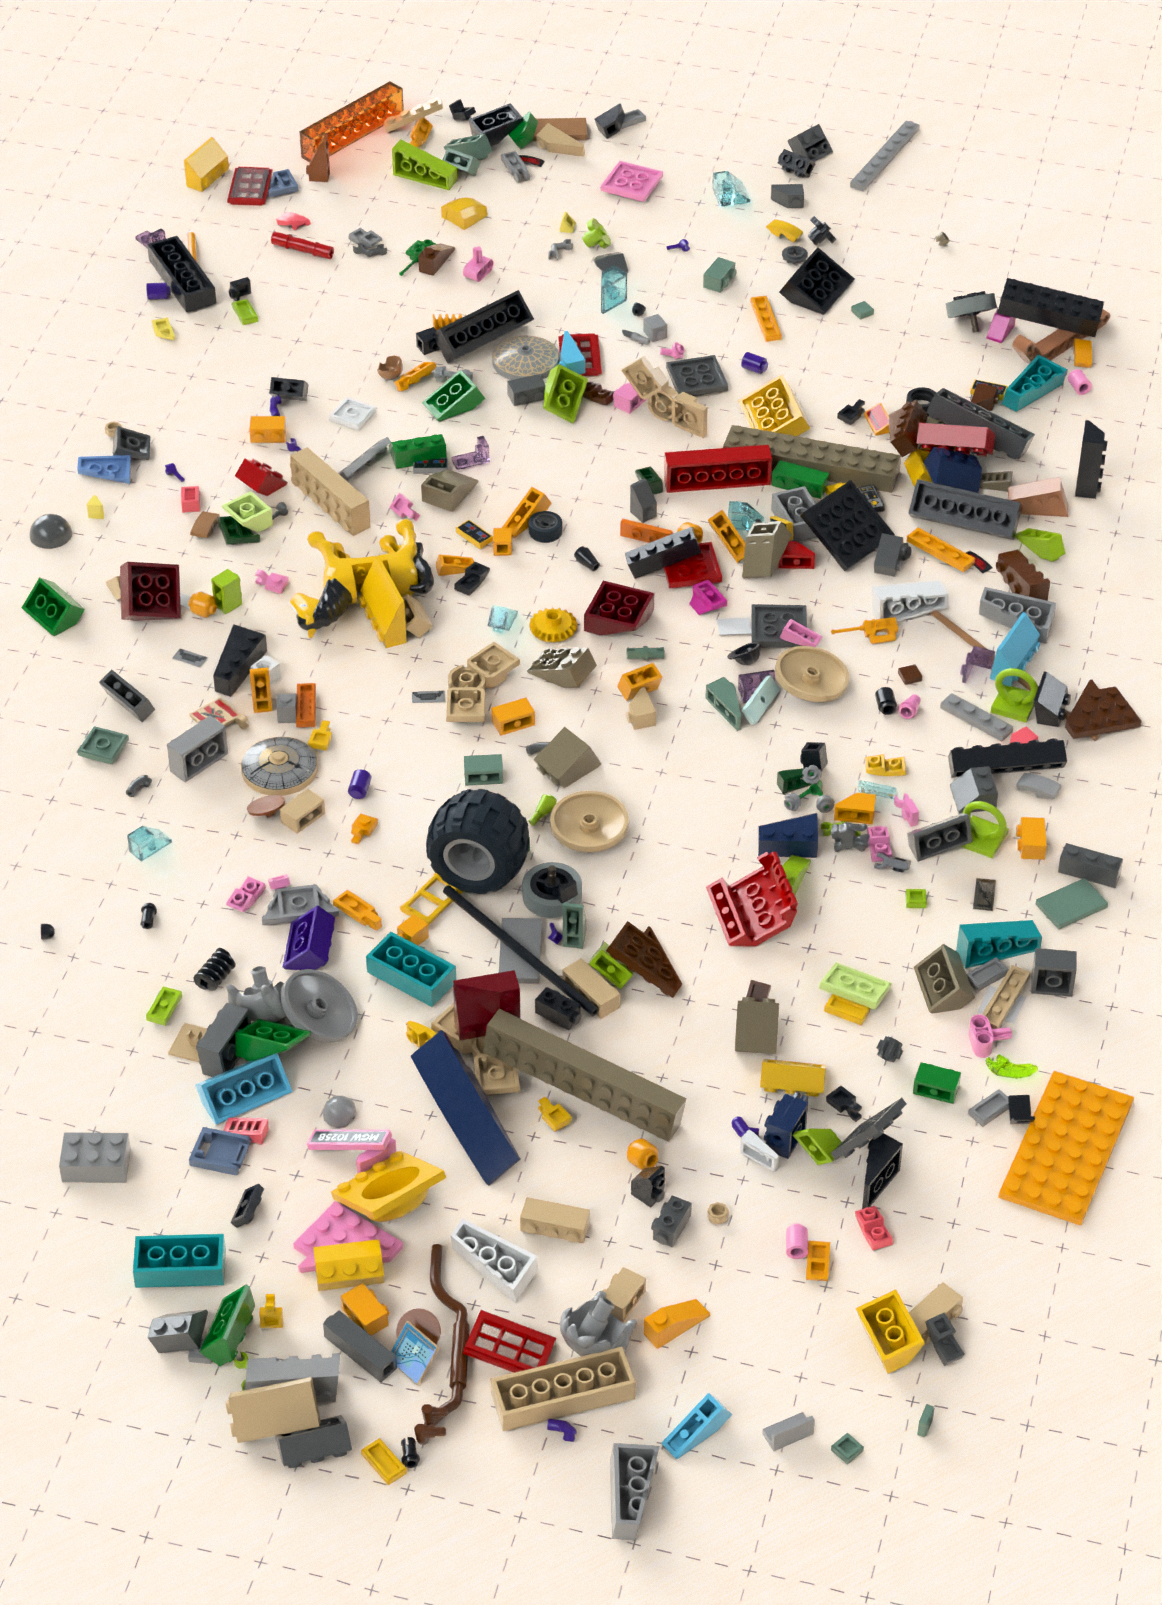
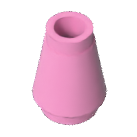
M913 694L900 704L899 713L903 718L910 719L915 717L921 702L920 697Z

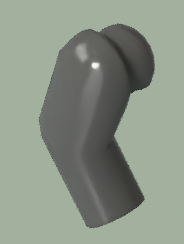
M537 742L526 746V752L528 755L540 752L549 742Z
M141 775L136 778L126 790V795L134 797L141 785L146 788L149 787L152 779L148 775Z

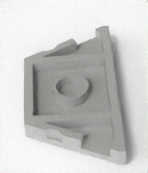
M317 884L276 889L273 900L267 906L268 911L265 916H262V925L293 922L317 905L334 917H339V909L330 903V899L326 894L322 893Z

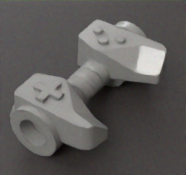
M446 366L436 367L434 377L436 382H445L447 377L451 378L457 372L447 371ZM467 369L462 370L472 381L473 372Z

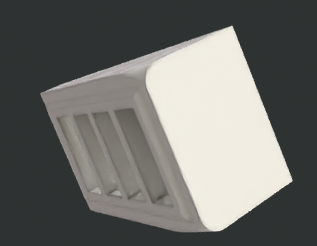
M748 1130L740 1139V1153L776 1172L778 1170L779 1156L754 1132Z

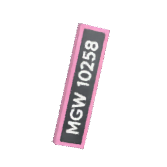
M314 1130L307 1146L309 1150H385L392 1137V1133L390 1130Z

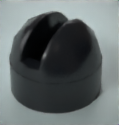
M635 302L632 307L633 315L637 313V317L642 316L646 310V307L638 302Z
M41 924V940L51 939L54 936L55 929L51 924Z

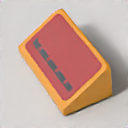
M878 403L864 412V416L875 436L890 433L889 416L882 403Z

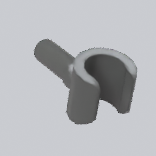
M284 502L277 504L276 509L278 511L272 515V520L280 515L286 516L288 514L287 506Z

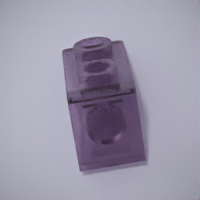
M162 228L152 233L147 230L135 236V240L146 248L149 243L166 239L165 231Z
M484 436L477 437L474 452L451 457L457 470L490 462L489 445Z
M974 646L971 653H967L966 665L963 664L960 670V675H963L962 683H966L974 665L992 670L995 651Z
M775 670L738 675V690L743 704L748 702L754 693L753 689L758 688L766 676L771 675L775 681Z

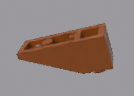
M324 133L309 165L306 166V175L309 176V181L328 182L330 162L328 134Z

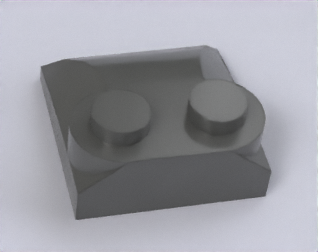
M117 426L113 438V455H131V458L149 460L150 435Z

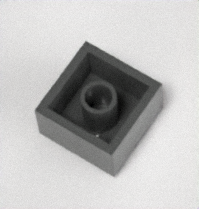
M1035 948L1031 974V994L1072 997L1077 970V951Z

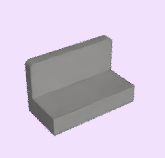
M801 1412L763 1428L762 1434L771 1449L776 1451L813 1435L815 1419L813 1416L806 1417L804 1412Z

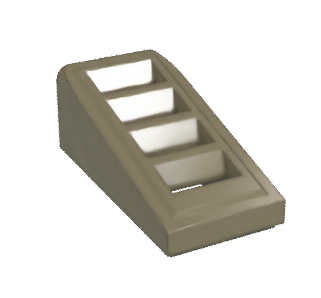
M1013 472L981 473L979 488L1008 492V487H1011Z

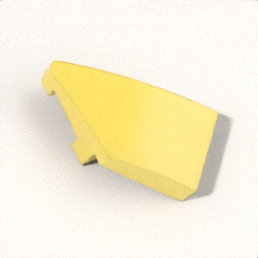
M168 317L152 320L155 336L175 340Z

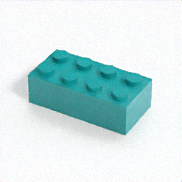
M391 931L366 955L367 973L430 1007H433L453 987V981L457 980L455 965Z
M224 1234L135 1236L133 1260L135 1288L224 1285L226 1258Z

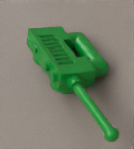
M430 239L414 242L405 252L406 255L410 256V260L413 261L400 271L399 275L403 276L414 263H419L418 256L425 247L435 245L436 243Z

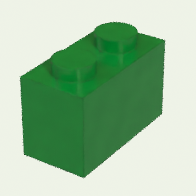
M920 1062L914 1079L913 1094L954 1104L960 1086L961 1072Z

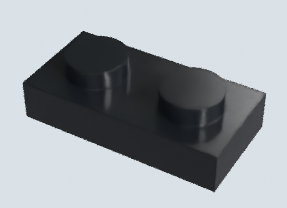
M259 1183L244 1190L230 1222L236 1228L244 1224L247 1225L253 1220L255 1209L260 1204L261 1196L265 1189Z

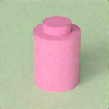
M1073 370L1068 375V381L1078 395H1084L1091 390L1092 384L1082 370Z
M793 1224L786 1229V1254L790 1258L802 1259L808 1255V1229L801 1224Z

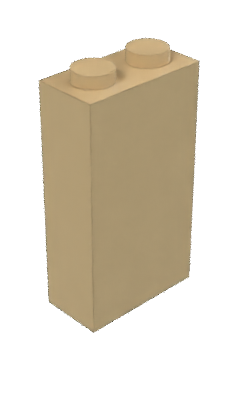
M312 1377L230 1393L229 1400L226 1401L228 1415L232 1414L233 1423H230L232 1437L237 1438V1443L320 1427L321 1419Z

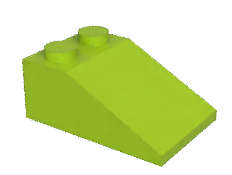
M558 364L549 372L545 384L543 409L573 424L588 379Z

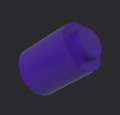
M167 282L146 284L148 300L168 299V296H171L170 286H167Z
M746 352L742 358L741 367L762 374L767 370L768 362L762 356Z
M363 769L355 770L348 787V794L354 799L365 798L372 779L371 774Z

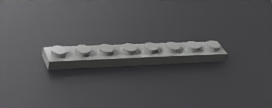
M906 120L850 181V187L864 192L919 131L920 124Z

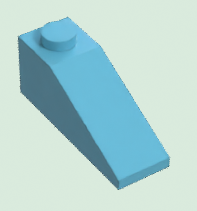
M565 331L560 362L558 364L578 374H584L585 358L570 333Z
M708 1392L661 1444L676 1459H679L717 1432L733 1414Z

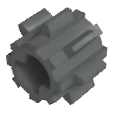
M885 1036L884 1040L880 1039L876 1047L878 1049L877 1055L886 1061L894 1063L896 1059H900L903 1053L901 1048L903 1044L892 1037Z

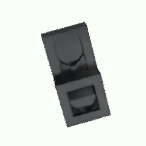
M474 562L465 569V576L454 584V590L470 596L484 581L490 568Z

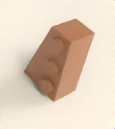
M1060 477L1008 487V500L1020 502L1023 505L1021 514L1068 517V502Z

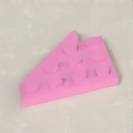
M334 1201L293 1243L295 1250L307 1256L298 1266L299 1272L304 1273L316 1271L313 1247L379 1239L382 1262L386 1263L390 1262L403 1249V1242Z

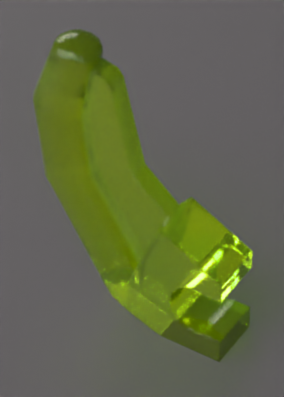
M1000 1054L996 1057L997 1062H993L990 1057L986 1058L987 1067L997 1076L1018 1079L1029 1077L1038 1071L1036 1065L1031 1063L1014 1064Z

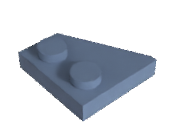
M289 169L273 173L269 197L299 191L298 184Z

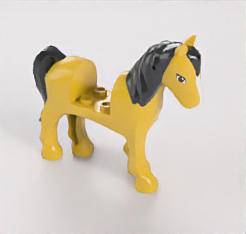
M408 519L400 520L396 525V530L399 535L403 536L404 542L402 546L398 545L394 536L385 535L380 539L379 545L381 550L387 554L379 555L401 597H405L407 594L412 596L415 592L427 594L433 588L434 578L429 564L422 557L424 552L423 544L416 542L417 536L414 532L412 521ZM319 531L310 533L307 541L312 548L321 552L325 560L324 590L318 600L303 593H296L290 600V606L296 614L297 623L300 628L308 631L309 638L313 637L317 629L327 627L336 622L348 609V605L357 604V592L360 591L375 558L378 557L350 558V555L344 552L342 544L327 541L324 534Z

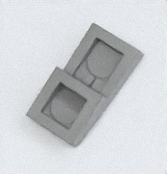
M361 227L349 233L348 236L349 240L356 244L362 243L364 247H372L382 241V237L374 231L366 232Z
M1024 773L1016 784L1019 791L1035 792L1037 798L1054 799L1062 788L1061 784L1054 780L1031 773Z

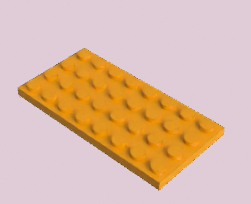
M1053 1071L1033 1115L1035 1120L1030 1122L999 1191L998 1198L1081 1226L1131 1109L1134 1097Z

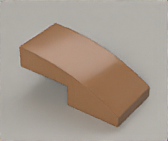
M203 511L196 519L190 535L208 538L213 533V526L218 522L220 514Z

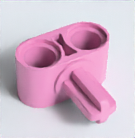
M481 247L473 248V258L463 269V276L477 282L481 281L492 270L494 265L492 259L482 256Z
M974 1015L970 1020L969 1038L974 1054L980 1058L990 1056L993 1041L1012 1038L1011 1028L992 1029L986 1016Z

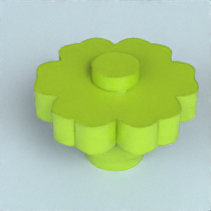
M590 219L586 223L589 231L584 233L582 237L583 242L589 248L597 244L603 249L607 248L611 244L607 231L597 219Z

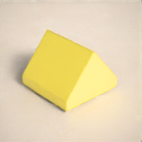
M567 212L563 214L559 232L572 233L576 222Z
M94 495L87 503L88 518L104 519L103 504Z

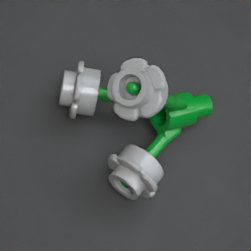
M810 765L802 773L804 781L811 784L809 789L800 795L796 793L786 794L784 806L788 810L796 811L801 806V799L808 794L819 795L816 801V808L821 813H828L834 808L835 801L829 795H823V783L820 780L822 776L821 770L815 765Z

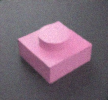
M287 874L268 879L271 890L275 889L276 891V889L287 888L286 886L290 885Z

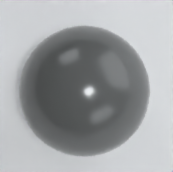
M51 513L38 517L32 523L29 532L30 541L35 546L44 549L61 547L72 537V529L68 521L60 515Z

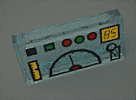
M859 780L858 791L861 793L875 794L876 796L894 799V796L898 795L896 787Z

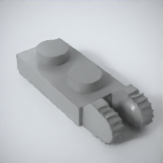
M516 151L501 154L502 162L511 175L514 176V180L517 183L521 182L520 174H523L526 181L530 180L529 171Z

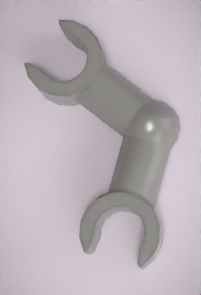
M565 239L560 243H553L551 250L548 252V259L550 260V257L554 256L557 261L559 257L558 249L572 250L573 243H571V239Z

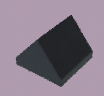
M571 880L555 888L551 892L552 895L562 904L577 896L576 881Z

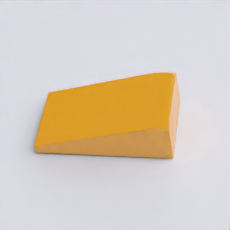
M440 554L436 561L437 573L440 576L465 573V569L473 564L474 560L472 557Z

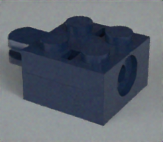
M797 1091L793 1096L784 1094L781 1101L778 1100L776 1102L773 1114L768 1115L764 1124L766 1132L763 1140L766 1141V1144L777 1155L786 1159L790 1158L799 1143L793 1136L794 1132L805 1130L807 1127L808 1096L804 1094L801 1096V1093Z

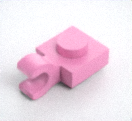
M401 493L397 495L390 505V508L402 518L408 516L410 519L413 518L417 521L420 517L416 511L411 509L413 503Z
M257 570L255 576L258 577L255 583L265 585L266 590L282 594L289 583V577L276 573H271L269 576L263 570Z
M906 793L903 796V800L894 796V805L902 808L903 819L907 820L910 827L918 825L919 810L912 798L909 799Z

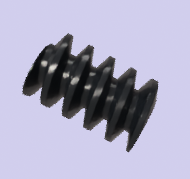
M220 947L217 948L207 962L203 964L202 968L194 975L193 980L195 984L203 990L215 991L218 987L217 985H220L222 980H225L227 975L230 974L231 969L235 968V961L227 950Z

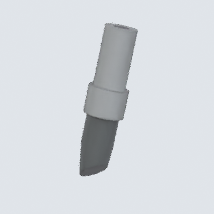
M622 330L623 335L631 338V340L649 345V338L636 332Z

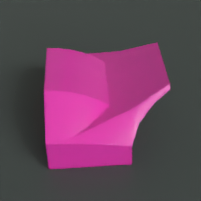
M709 580L693 585V596L689 605L698 615H701L708 611L726 607L727 600Z

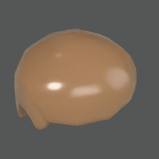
M395 355L386 357L384 364L379 363L378 374L384 379H394L400 376L403 371L402 360L400 356Z

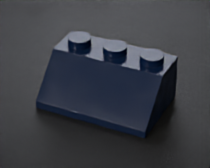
M934 447L923 463L933 483L979 493L982 467L976 456L963 454L958 451H950L945 448Z

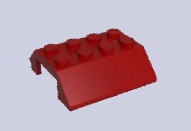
M765 852L758 856L757 859L762 864V867L731 885L722 877L706 886L729 946H757L791 927L797 913L798 902L794 893H792L793 890L789 880L786 879L787 876L783 866L780 864L781 861L777 852H771L770 854Z

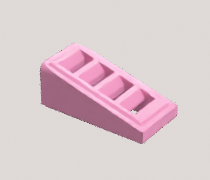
M790 619L779 638L801 646L816 647L823 636Z

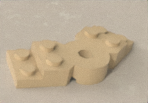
M643 356L621 370L640 398L644 400L649 399L647 403L648 408L656 418L663 421L672 419L674 426L704 438L707 435L708 407L698 404L697 398L685 392L678 394L676 390L669 386V380L659 366L653 368L647 358Z
M492 642L468 658L467 667L460 665L453 668L448 674L446 722H484L485 689L494 688L505 681L507 673L520 665V659L496 642Z
M454 1003L431 1023V1029L439 1032L443 1030L446 1032L454 1048L463 1054L472 1053L475 1076L486 1095L520 1092L517 1068L484 1053L485 1036L459 1041L454 1022Z

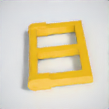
M434 873L414 895L400 906V910L408 916L415 914L428 923L429 926L453 901L449 897L443 901L426 890L437 880L446 886L449 884L444 882L437 873ZM451 886V887H452L453 889H455L459 894H461V893L463 892V891L458 890L457 888ZM420 896L438 905L428 917L410 907Z

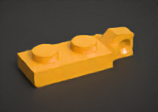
M425 117L417 120L410 134L412 139L410 144L415 147H421L426 142L433 127Z
M423 362L400 376L401 378L394 382L397 391H404L408 389L409 384H415L420 381V378L432 374L431 371L437 367L436 363Z
M346 890L333 900V906L364 926L369 925L370 928L376 931L382 927V918L378 916L375 907L351 891Z

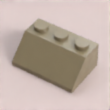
M942 944L914 966L930 1013L960 1010L975 998L959 953L947 945Z

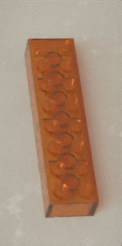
M389 81L299 131L301 158L310 163L324 133L328 134L329 156L384 126V121L388 117L399 115L404 111L403 88Z

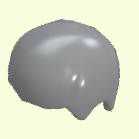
M342 1095L333 1096L325 1103L323 1111L324 1121L336 1128L348 1126L350 1120L355 1118V1103L350 1098Z

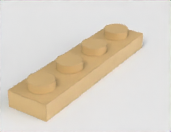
M432 98L427 103L418 104L413 109L404 110L399 115L388 117L384 121L386 132L388 133L444 109L441 98Z
M1011 965L982 1015L988 1018L992 1029L1001 1027L1028 982L1031 972Z

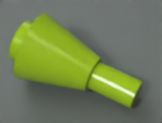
M543 794L534 815L528 822L535 826L540 818H543L553 810L557 804L556 798L550 794Z

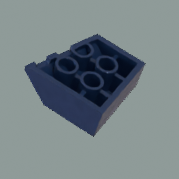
M817 813L759 825L758 856L765 852L769 854L777 852L779 857L795 855L803 858H817Z

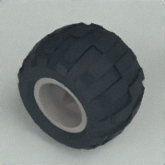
M485 789L463 790L449 798L437 810L428 827L426 853L427 858L431 861L430 866L444 882L458 890L476 894H487L489 891L496 892L513 880L526 860L530 842L527 820L522 816L521 810L514 803L499 793L496 794Z

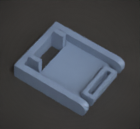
M202 1127L189 1157V1166L238 1175L252 1139L246 1135ZM204 1142L210 1143L206 1156L204 1151L201 1150Z

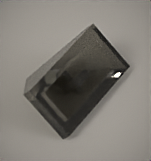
M976 877L973 909L993 911L996 880Z

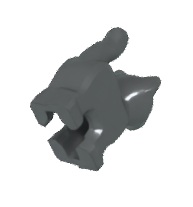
M850 822L832 825L831 835L832 839H835V852H838L840 849L855 848L860 852L865 851V848L869 845L870 835L864 834L856 837L855 831H865L868 826L866 824L860 825Z

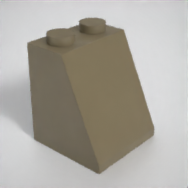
M565 726L533 759L537 764L536 769L542 775H549V780L556 786L560 784L563 788L568 787L602 764L591 747Z

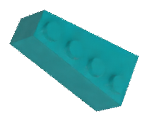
M1038 354L1007 387L1002 405L1016 412L1062 386L1068 369Z
M1033 920L959 924L956 951L960 955L964 968L967 969L983 965L994 958L1004 960L1035 952V948H1041L1042 936Z

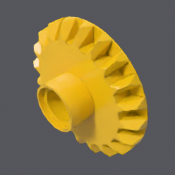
M552 607V609L545 608L544 611L539 610L538 613L533 614V618H530L529 627L531 633L540 640L560 642L574 635L577 630L576 617H573L572 613H568L567 609L562 611L561 608L554 609Z

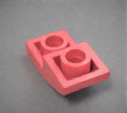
M876 1206L855 1211L858 1224L872 1250L893 1245V1238L884 1226V1218Z

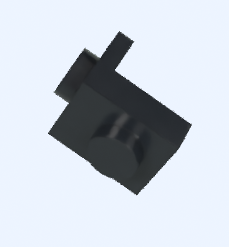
M461 99L449 105L454 120L463 119L465 121L476 113L475 107H464Z
M248 277L230 282V289L228 290L230 298L234 299V301H239L240 297L251 294V283Z

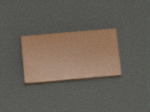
M536 118L538 124L532 141H537L536 135L547 123L575 140H587L586 118Z

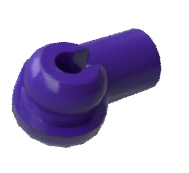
M279 395L270 398L269 411L271 416H280L277 405L281 404L282 401Z
M740 1116L732 1119V1128L738 1136L743 1137L748 1130H751L759 1137V1128L748 1127Z
M548 1419L547 1430L564 1432V1441H575L577 1430L569 1422Z

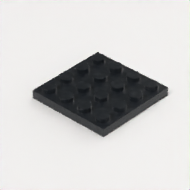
M852 480L800 515L844 571L875 551L879 546L882 533L895 536Z

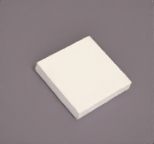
M346 397L329 415V421L359 431L375 414L376 407Z

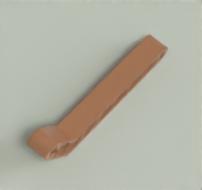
M1104 309L1102 310L1098 329L1107 324L1110 319V313ZM1057 329L1036 344L1026 337L1018 335L1014 339L1012 347L1028 364L1038 354L1051 361L1074 346V339L1083 340L1087 336Z

